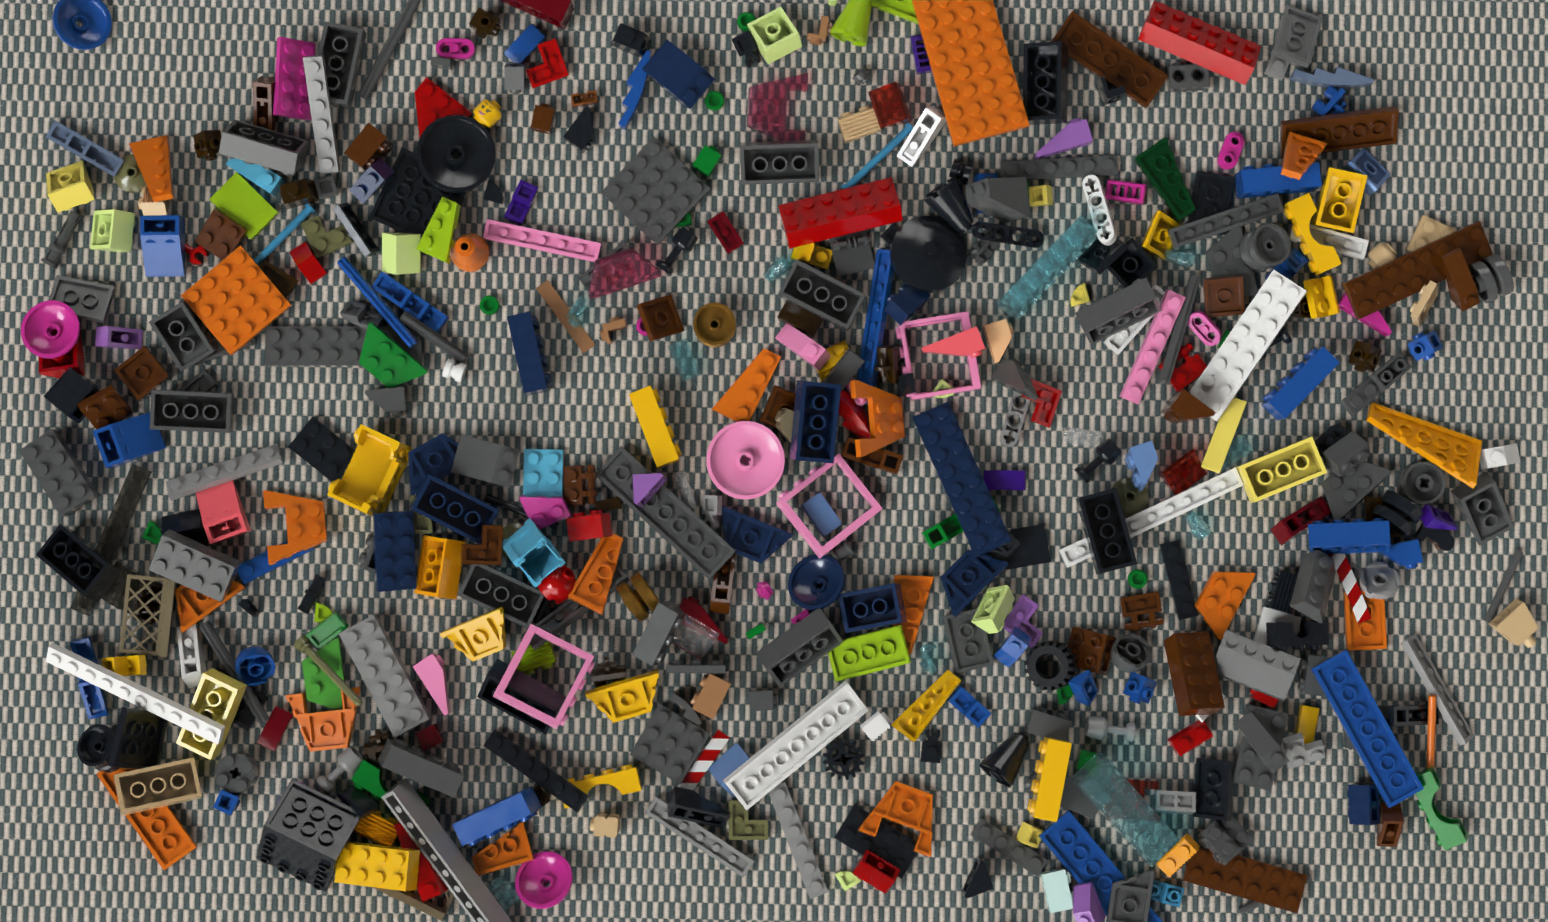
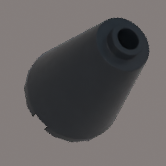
M952 177L947 180L949 184H940L929 192L923 200L957 232L962 231L964 233L973 227L972 223L974 220L956 177Z
M1014 732L985 757L979 766L988 776H994L997 779L996 782L1010 788L1016 780L1029 749V737L1023 732Z

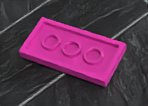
M285 37L277 38L273 115L306 121L312 120L303 57L315 56L316 43Z

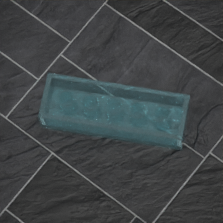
M1080 216L1005 293L996 305L1011 320L1015 317L1020 319L1029 309L1026 306L1029 303L1033 305L1042 296L1040 291L1042 289L1047 291L1056 281L1054 277L1056 275L1060 277L1069 268L1067 263L1070 261L1073 264L1083 253L1081 249L1083 247L1087 249L1097 239L1094 237L1097 231Z
M1098 752L1070 778L1149 866L1153 867L1180 841L1114 764L1102 753Z

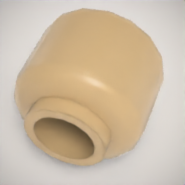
M1380 242L1369 251L1368 257L1370 261L1368 263L1374 269L1396 259L1398 253L1388 242L1386 244Z

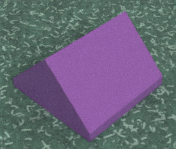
M661 473L633 474L634 503L642 508L667 481V478Z

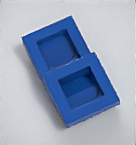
M531 24L510 45L504 54L513 63H523L538 48L537 45L545 40L546 36L534 24Z
M1294 247L1288 258L1273 269L1290 280L1308 260ZM1273 269L1265 277L1266 279L1269 277Z
M959 686L947 699L978 728L992 714L962 686Z

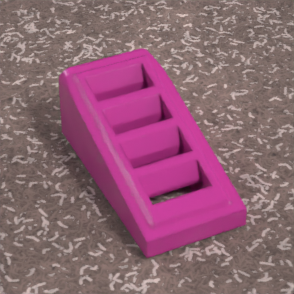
M1107 180L1105 197L1107 200L1145 205L1147 185ZM1113 185H1117L1115 196H1112ZM1121 186L1124 187L1123 197H1119ZM1129 188H1132L1131 198H1127ZM1137 189H1140L1139 199H1135Z

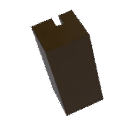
M617 497L596 501L595 508L596 510H602V512L622 509L621 500Z

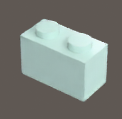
M1064 868L1040 872L1048 911L1055 913L1073 909V891H1070L1068 885L1071 883L1069 871L1066 872Z

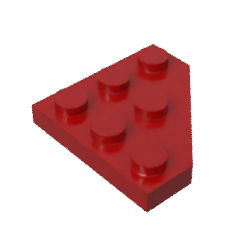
M427 77L414 92L419 137H421L427 126L439 118L449 115H461L470 118L473 115L472 112Z

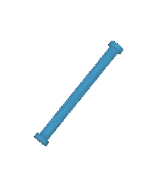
M907 122L901 132L846 184H842L840 187L845 189L855 186L911 133L913 126Z
M308 203L254 259L258 266L310 213L315 212Z

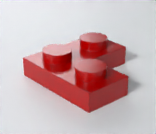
M556 39L538 44L537 46L544 63L526 70L532 88L569 76Z
M1030 378L1038 398L1035 401L1024 395H1021V397L1036 402L1031 422L1050 428L1062 391Z

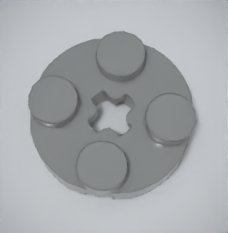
M1373 562L1362 570L1359 584L1366 597L1371 599H1387L1395 596L1400 585V576L1395 569L1389 568L1388 564ZM1377 578H1380V580H1381V581H1384V582H1383V583H1377V582H1376V579H1377Z

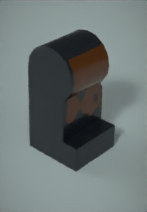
M1423 522L1413 538L1419 541H1424L1425 539L1430 541L1439 551H1449L1454 547V538L1442 529L1426 528Z

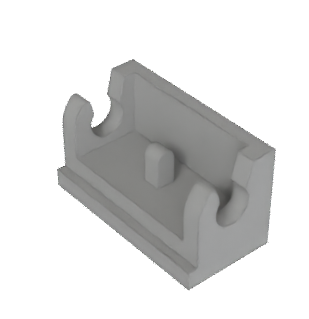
M1156 790L1154 794L1155 805L1153 806V812L1192 815L1196 812V792Z

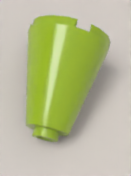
M849 0L832 26L830 35L842 42L849 41L854 46L865 47L868 42L872 0Z

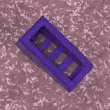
M910 36L916 75L932 73L930 65L920 66V63L929 62L928 58H918V56L927 55L926 51L917 52L918 48L925 47L924 44L916 45L915 42L922 40V36Z
M1425 504L1421 509L1423 512L1421 520L1426 528L1454 531L1458 529L1450 513Z

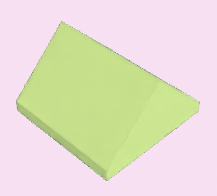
M382 232V271L395 275L421 273V251L416 249L421 240V234Z

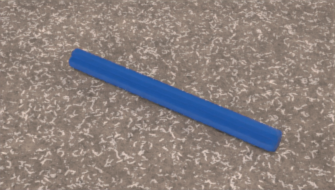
M342 257L337 262L340 268L409 348L413 347L417 343L416 338L346 257Z

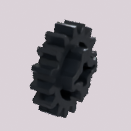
M839 737L838 743L832 740L833 746H826L828 753H823V756L827 757V759L822 762L823 764H828L825 770L832 771L831 777L837 774L838 780L842 776H845V779L848 780L850 774L855 778V771H862L859 765L865 764V762L860 760V758L865 757L864 754H859L862 747L856 748L857 742L849 743V738H846L845 742H843L841 737ZM845 746L852 748L855 753L846 751ZM838 747V753L831 757L833 750ZM841 754H845L846 757H852L847 759L845 764L842 761H838V758H841ZM857 760L855 766L849 770L851 762ZM832 765H839L842 768V772L836 770Z

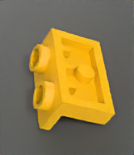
M1331 275L1303 281L1304 289L1307 291L1306 298L1311 319L1340 313Z

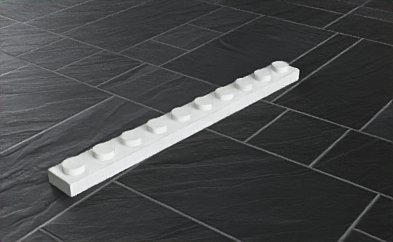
M1236 467L1126 518L1130 538L1243 486L1244 484ZM1086 537L1058 550L1066 568L1091 557Z
M55 643L48 647L46 662L217 745L222 741L225 730L224 725Z

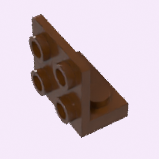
M1072 627L1067 647H1070L1072 649L1071 653L1076 656L1074 660L1078 666L1075 668L1090 670L1091 672L1107 676L1111 663V648L1116 638Z

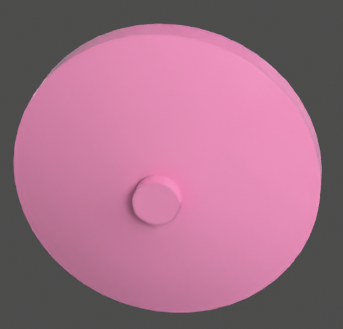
M740 421L727 425L714 436L708 447L706 464L710 478L719 490L730 497L747 500L761 497L776 486L784 470L785 456L778 437L770 429L756 422Z

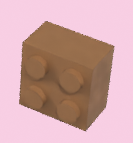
M710 673L709 676L705 674L699 685L703 687L701 692H696L691 701V704L694 705L692 709L714 719L731 682L714 673Z

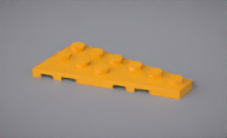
M1371 402L1368 409L1367 422L1474 489L1477 484L1482 440Z

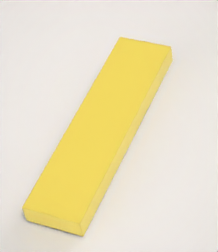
M1234 397L1220 417L1202 462V468L1220 474L1245 410L1246 401Z

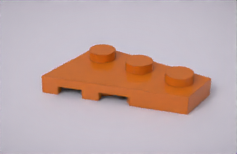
M1289 132L1281 174L1300 180L1323 152L1327 143Z

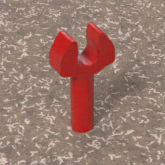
M185 243V252L190 255L189 261L194 265H203L202 262L196 259V256L201 253L208 257L206 249L200 245L197 248H193Z

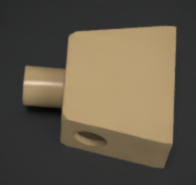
M1514 599L1488 623L1514 645L1519 646L1524 643L1527 648H1530L1537 642L1532 634L1538 629V625L1523 601Z

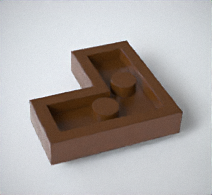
M482 524L481 544H462L461 564L501 565L503 525Z

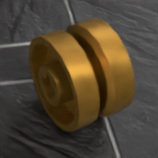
M717 302L708 303L695 313L693 320L694 333L704 345L712 348L722 347L728 344L734 337L736 331L735 316L726 305ZM714 321H717V328L711 327Z
M637 572L630 577V581L635 588L634 590L626 582L618 585L616 589L629 611L635 615L639 622H642L649 617V613L644 605L646 604L654 612L660 600L643 576Z

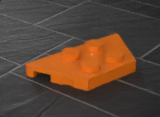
M1212 571L1194 606L1203 616V620L1211 628L1216 639L1222 640L1225 631L1256 575L1255 573Z
M233 581L228 596L222 602L184 585L176 588L174 591L178 605L177 610L181 631L183 633L246 587Z

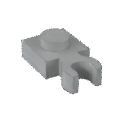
M706 494L702 495L701 514H706L704 522L709 527H711L710 524L712 523V529L719 528L717 515H722V496Z

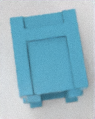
M529 518L524 522L525 525L508 539L505 538L502 541V547L516 567L519 566L530 583L536 588L545 577L558 567L563 566L566 562L553 543Z

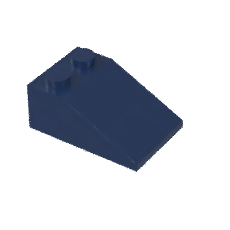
M668 39L642 68L644 72L683 107L689 109L692 108L715 80L704 68Z

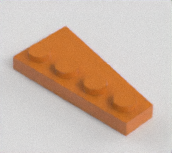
M763 349L712 410L736 422L750 421L781 356Z
M612 533L613 536L600 539L575 582L572 592L568 595L569 599L601 615L604 613L624 541L622 537Z

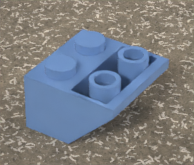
M1152 440L1130 447L1124 459L1127 469H1131L1133 473L1131 477L1133 486L1135 488L1138 487L1139 492L1144 490L1159 459Z

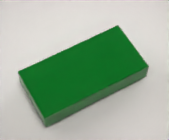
M335 611L306 633L305 636L319 650L339 635V633L347 629L349 625Z

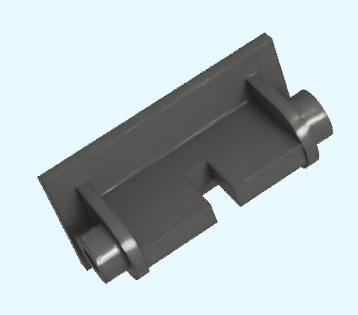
M984 229L982 233L989 234L990 230ZM998 229L995 232L996 238L999 239L1003 236V233ZM979 239L970 248V253L967 257L975 259L977 264L982 265V263H986L993 253L988 247L991 246L993 249H996L1000 242Z

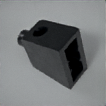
M620 23L610 45L642 58L652 41L646 33Z

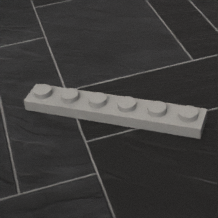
M324 55L304 56L303 63L319 172H339L340 164Z
M274 444L166 481L168 496L173 501L282 464L280 448L278 444Z
M1417 635L1409 636L1401 643L1404 652L1411 660L1415 671L1418 672L1424 687L1430 695H1436V706L1441 712L1443 720L1449 726L1454 739L1457 740L1460 746L1466 744L1474 737V734Z
M782 782L769 792V796L810 899L828 893V889L785 782Z
M655 796L645 814L743 878L754 863L753 859L698 823L668 817L667 803Z

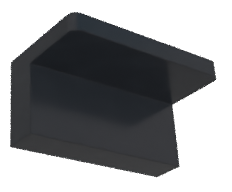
M1101 76L1096 82L1102 106L1120 101L1126 94L1124 86L1109 90L1104 76Z

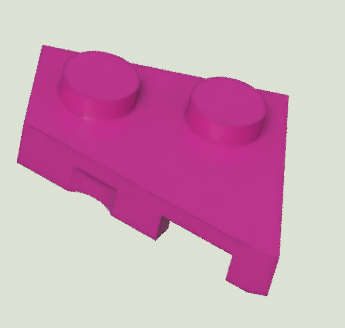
M519 496V500L528 518H531L539 529L571 516L563 497Z

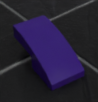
M520 179L504 214V218L522 226L538 187Z
M984 470V481L988 490H1026V471Z

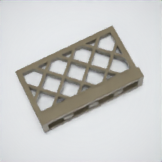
M127 574L119 652L156 655L167 658L175 581L166 577ZM131 579H139L144 586L135 592L130 587ZM154 581L163 582L162 590L155 594L149 585ZM147 588L153 597L144 603L137 594ZM130 591L133 593L131 597H129ZM136 597L142 606L133 612L128 606V601ZM156 599L160 603V609L153 614L147 607V604ZM144 607L151 616L142 623L136 613ZM132 616L140 623L133 631L126 626V621ZM154 618L158 623V628L151 633L144 624ZM143 627L149 636L140 642L133 633ZM130 635L138 643L133 648H124V640ZM151 637L156 642V651L147 650L143 643Z
M374 888L440 921H443L454 898L452 893L448 897L447 892H450V890L444 892L447 903L443 909L436 905L434 897L432 898L433 903L427 900L422 902L417 890H414L415 894L408 891Z

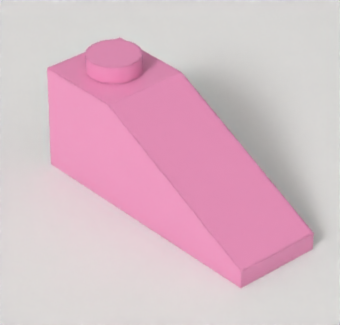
M785 324L775 337L776 340L818 371L822 369L831 357L825 348L789 324Z
M432 653L414 665L413 668L444 716L450 713L446 670L444 668L445 662L440 655L436 656L435 653Z

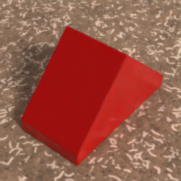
M306 241L289 252L296 266L310 284L328 274Z

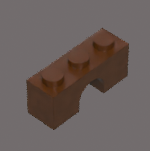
M849 437L846 439L841 454L843 458L894 475L898 474L903 455L883 449H878L863 457H856L855 439Z

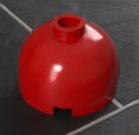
M563 565L545 577L541 584L538 585V588L549 601L553 599L557 601L556 604H561L569 599L568 595L574 588L576 577L570 568Z

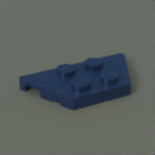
M441 433L408 452L411 495L417 493L427 473L438 479H442L452 473L451 468L458 447L457 442Z
M722 507L724 541L736 551V554L760 564L793 535L727 507Z
M968 549L941 576L953 616L956 618L1009 564L1006 561H1000L987 555L975 557L973 551Z

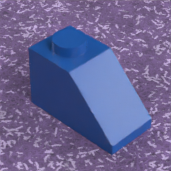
M1418 539L1390 544V552H1378L1398 566H1406V569L1418 567L1417 563L1423 562Z
M1015 626L993 657L1009 668L1028 647L1031 637Z

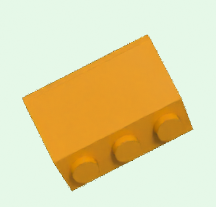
M423 535L414 593L457 599L462 571L461 546L465 544V541Z

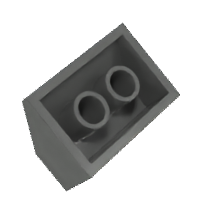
M1320 550L1303 555L1290 607L1318 623H1323L1336 573L1332 557Z
M673 601L658 602L632 654L651 666L659 665L664 661L666 657L665 651L675 639L673 635L684 621L682 618L684 612Z

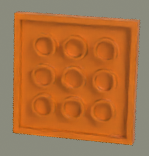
M241 245L180 295L231 356L292 306Z

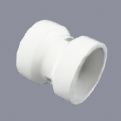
M448 358L442 377L450 378L452 376L455 381L461 383L467 370V364H456L455 360Z

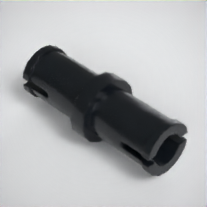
M315 574L311 585L305 590L306 594L297 609L309 614L315 600L319 599V593L327 579Z

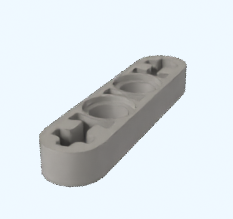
M1015 391L1013 392L1000 434V443L1004 447H1013L1017 443L1030 402L1029 399L1025 398V405L1018 407L1015 404V398L1022 394ZM1013 414L1020 418V422L1016 426L1011 425L1009 422V417ZM1006 426L1011 429H1017V433L1015 431L1012 432L1011 437L1014 438V441L1009 442V444L1006 443V439H1003L1010 431L1006 430Z

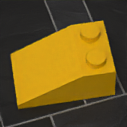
M1329 167L1315 206L1317 211L1313 215L1311 224L1354 233L1368 175Z

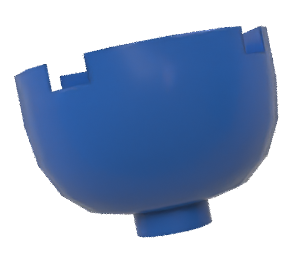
M259 646L245 648L235 660V671L238 680H244L246 685L249 686L264 684L268 681L267 678L275 673L276 667L271 653Z

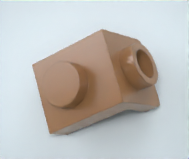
M821 16L819 34L807 33V41H810V44L821 45L826 43L827 34H830L832 28L829 16Z
M618 316L609 319V323L602 324L603 329L600 330L602 341H606L608 345L612 344L609 333L627 328L625 319H621Z

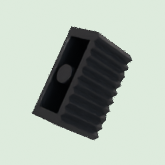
M1277 570L1276 573H1273L1271 578L1273 587L1271 592L1267 593L1265 603H1268L1267 608L1293 614L1294 608L1290 607L1298 575L1282 570Z

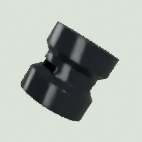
M954 158L949 177H957L967 183L973 164L968 162L962 163L959 159Z

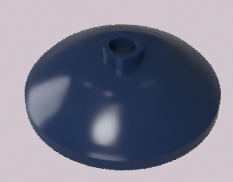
M816 554L808 556L797 563L791 571L788 580L789 594L793 601L804 609L817 610L818 608H826L834 603L842 593L845 584L844 571L841 565L831 556L824 555L820 559Z

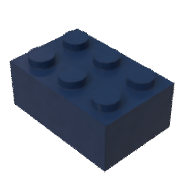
M900 583L842 593L839 596L845 633L907 622Z

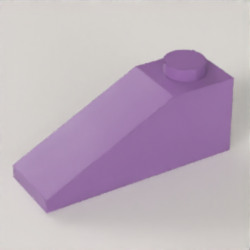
M1075 118L1070 120V124H1067L1035 154L1034 159H1041L1090 145L1093 139L1087 119Z

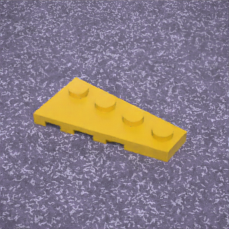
M947 670L891 726L915 742L962 680Z

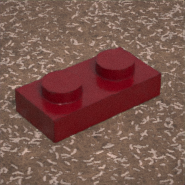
M724 211L707 221L728 255L744 245V242Z

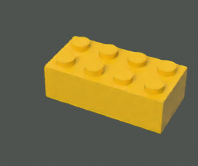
M650 385L629 393L657 468L660 469L680 461L679 456L682 453L679 445L674 444L672 441L675 435L671 425H666L665 420L668 417L664 407H659L658 402L661 399L657 389H652Z
M1044 736V739L1039 742L1038 752L1041 755L1040 760H1036L1034 771L1037 772L1036 779L1032 780L1031 791H1033V797L1028 800L1027 810H1029V814L1033 818L1053 822L1058 820L1072 743L1069 741Z
M348 841L338 858L334 882L398 891L416 890L420 850Z

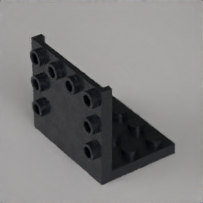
M291 779L264 824L256 858L264 864L276 867L282 873L293 875L301 882L305 881L311 884L317 890L327 892L332 882L338 858L361 817L353 808Z

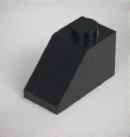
M588 106L584 108L563 136L564 140L582 153L586 150L589 151L595 143L593 141L595 136L592 115Z

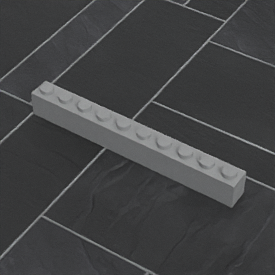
M407 778L395 784L381 796L473 922H512Z

